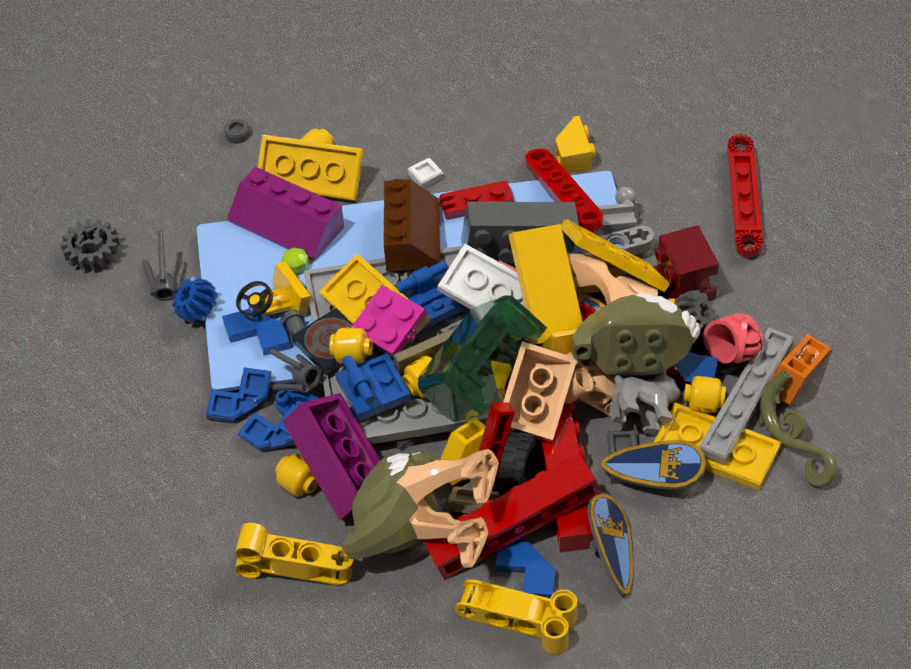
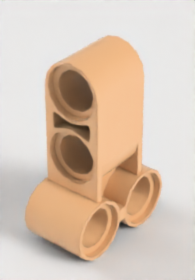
M571 351L566 354L568 356L573 357ZM591 357L587 360L577 359L565 403L570 404L580 399L610 416V404L616 386L615 375L602 372ZM623 412L625 416L630 414V412Z

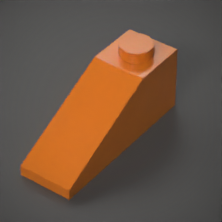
M807 334L780 363L773 375L775 378L783 369L791 375V378L784 385L785 389L779 395V400L790 405L803 390L832 348Z

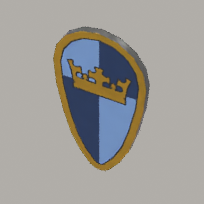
M667 440L636 445L614 452L602 460L601 466L603 471L624 482L657 489L678 490L688 488L700 480L706 469V460L699 446L690 441Z
M601 493L600 495L593 496L588 504V519L594 537L589 547L591 551L599 553L605 571L620 595H626L630 591L633 579L630 527L626 514L620 504L612 496Z

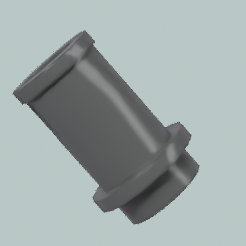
M297 310L287 311L283 315V326L288 329L291 338L293 334L305 327L303 315Z

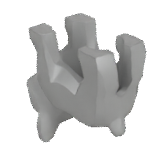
M666 371L655 374L651 379L644 377L642 380L635 377L623 379L620 375L615 376L616 386L610 404V417L613 422L624 424L626 416L623 412H635L639 414L643 432L655 435L660 431L657 419L666 424L673 420L672 414L668 410V405L675 403L681 396V392L675 380L667 376Z

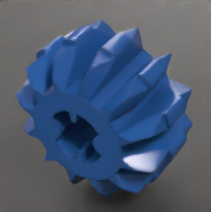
M196 276L191 277L190 280L185 279L184 284L178 286V292L173 295L175 300L172 303V307L175 308L174 313L179 318L197 324L200 320L205 321L208 313L212 314L211 309L217 304L214 300L218 297V293L215 291L216 287L206 279Z

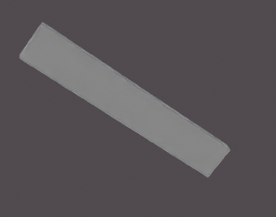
M768 327L763 337V345L760 352L747 363L699 446L705 457L722 464L726 463L759 405L763 389L794 343L793 336Z

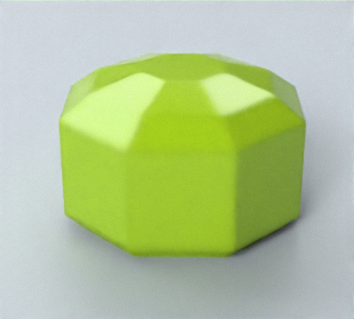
M291 248L285 251L281 259L282 262L285 261L296 275L304 272L309 264L308 255L303 249Z

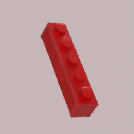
M492 402L479 451L491 450L499 462L495 480L515 415V411L508 402Z

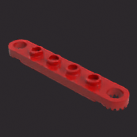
M735 134V136L729 138L727 146L735 248L744 257H755L762 251L763 238L753 139L750 136L747 137L746 134L742 136L743 134ZM741 144L746 146V148L738 150L735 145ZM746 241H751L756 245L752 246L751 248L750 246H748L747 248V246H744V244L742 243Z
M542 148L529 151L525 155L526 166L532 171L533 176L554 201L575 202L579 226L588 231L591 230V232L602 229V226H604L603 212L551 152Z

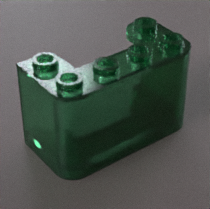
M501 296L477 305L468 312L421 372L418 378V388L427 399L453 422L480 416L489 405L483 401L481 395L482 388H484L486 383L476 375L494 350L504 352L498 346L501 341L512 349L521 339L527 337L534 340L539 339L547 327L512 296Z

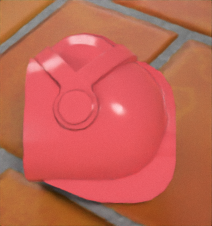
M743 313L731 314L713 320L706 326L703 332V341L706 349L712 357L718 358V361L722 363L740 364L749 361L757 356L763 345L764 334L760 330L758 323L750 315Z

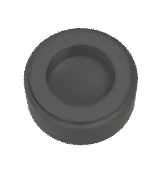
M234 119L226 123L224 126L226 140L235 144L246 141L250 136L248 123L241 119Z

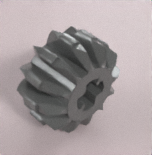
M692 290L675 298V305L682 312L688 311L690 315L695 317L696 322L700 325L698 338L703 337L706 326L711 321L716 320L714 317L716 310L712 308V301H708L707 294L700 293L699 290Z

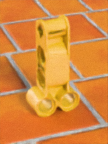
M245 523L241 526L236 545L235 556L237 560L234 569L238 575L251 579L259 577L261 572L332 585H344L352 577L351 566L354 558H348L341 546L267 534L265 527L260 524ZM340 553H343L342 561H339ZM337 571H339V579H336Z
M471 579L464 582V593L461 601L454 608L455 612L462 618L541 638L543 649L550 654L558 655L567 650L569 646V628L576 624L578 618L577 598L573 592L559 590L553 593L549 599ZM567 608L569 610L561 611L559 609ZM554 633L560 634L559 636H551Z

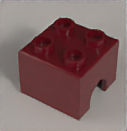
M696 225L660 235L659 246L655 248V257L658 263L654 268L669 282V286L664 292L666 299H675L686 292L699 290L700 293L707 294L708 301L715 300L717 287L712 288L709 276L718 274L719 263L700 227Z

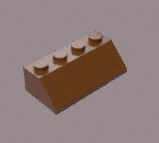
M411 179L384 181V254L386 271L414 270L425 266L429 268L441 262L439 198Z

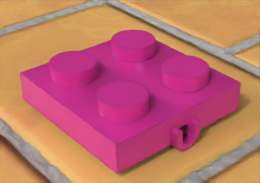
M381 285L351 328L364 329L368 338L372 339L373 346L394 357L396 353L401 352L409 340L413 341L417 335L416 329L428 313L425 308Z

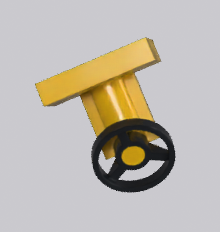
M284 261L275 264L272 281L275 290H271L262 281H253L245 285L239 291L236 298L237 309L248 318L265 317L288 310H297L305 317L308 314L311 295ZM255 286L265 287L261 293L254 292L250 295H245L249 289ZM242 299L247 301L248 305L253 309V313H247L242 310Z

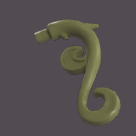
M783 369L775 378L772 377L763 389L758 425L762 426L764 423L771 436L782 442L784 446L822 457L825 463L824 471L821 474L817 473L815 470L816 459L810 458L805 465V477L813 486H828L833 482L837 473L836 461L830 453L821 447L799 439L804 434L807 425L803 414L798 410H787L782 415L781 425H790L788 432L781 427L776 417L775 409L776 403H780L779 395L785 389L784 385L791 378L790 373Z

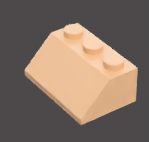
M522 341L503 401L508 402L515 411L509 434L512 431L536 435L537 440L553 441L577 362L576 358Z

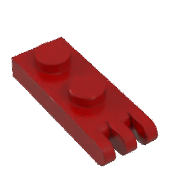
M505 180L443 193L439 196V201L445 218L450 220L465 216L467 202H514V198L508 181Z

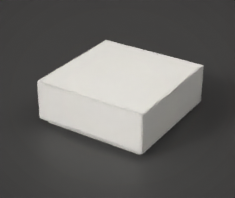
M430 158L408 168V175L424 189L444 179L443 172Z

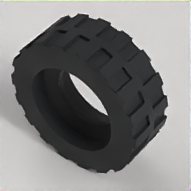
M512 431L509 434L499 467L497 481L499 494L504 495L512 487L522 485L531 480L537 454L536 435Z

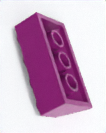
M256 166L240 182L227 217L229 222L286 249H303L308 255V259L315 261L344 228L342 205Z
M341 393L301 403L282 422L338 519L342 520L353 516L352 502L364 479L375 465L380 462V459Z

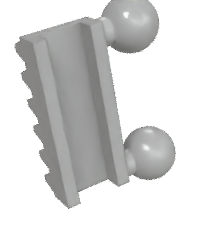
M621 187L618 189L615 195L617 204L598 206L603 212L604 226H602V229L594 230L592 233L602 236L604 233L610 234L637 226V219L634 216L636 193L632 188Z

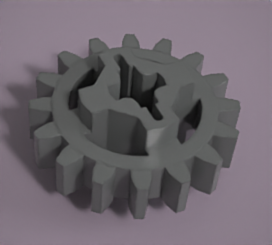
M87 219L84 225L76 222L77 228L69 227V235L65 234L62 236L61 248L65 260H70L73 267L79 264L81 270L86 265H90L91 270L95 269L96 264L104 267L105 260L113 261L112 254L119 253L118 246H120V241L116 228H111L109 222L102 225L100 219H97L95 223H91L90 219Z

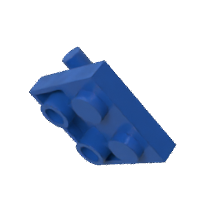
M441 261L429 268L425 266L410 274L411 277L395 284L400 293L427 311L430 321L421 331L468 309L466 306L437 291V286L445 275L444 272L448 270L445 261Z
M388 353L368 360L361 365H357L352 356H346L342 360L346 369L335 373L336 381L358 421L411 401V393Z

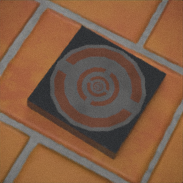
M335 308L293 334L292 342L327 375L343 365L339 364L335 357L330 355L329 343L331 335L336 334L339 328H351L353 324Z

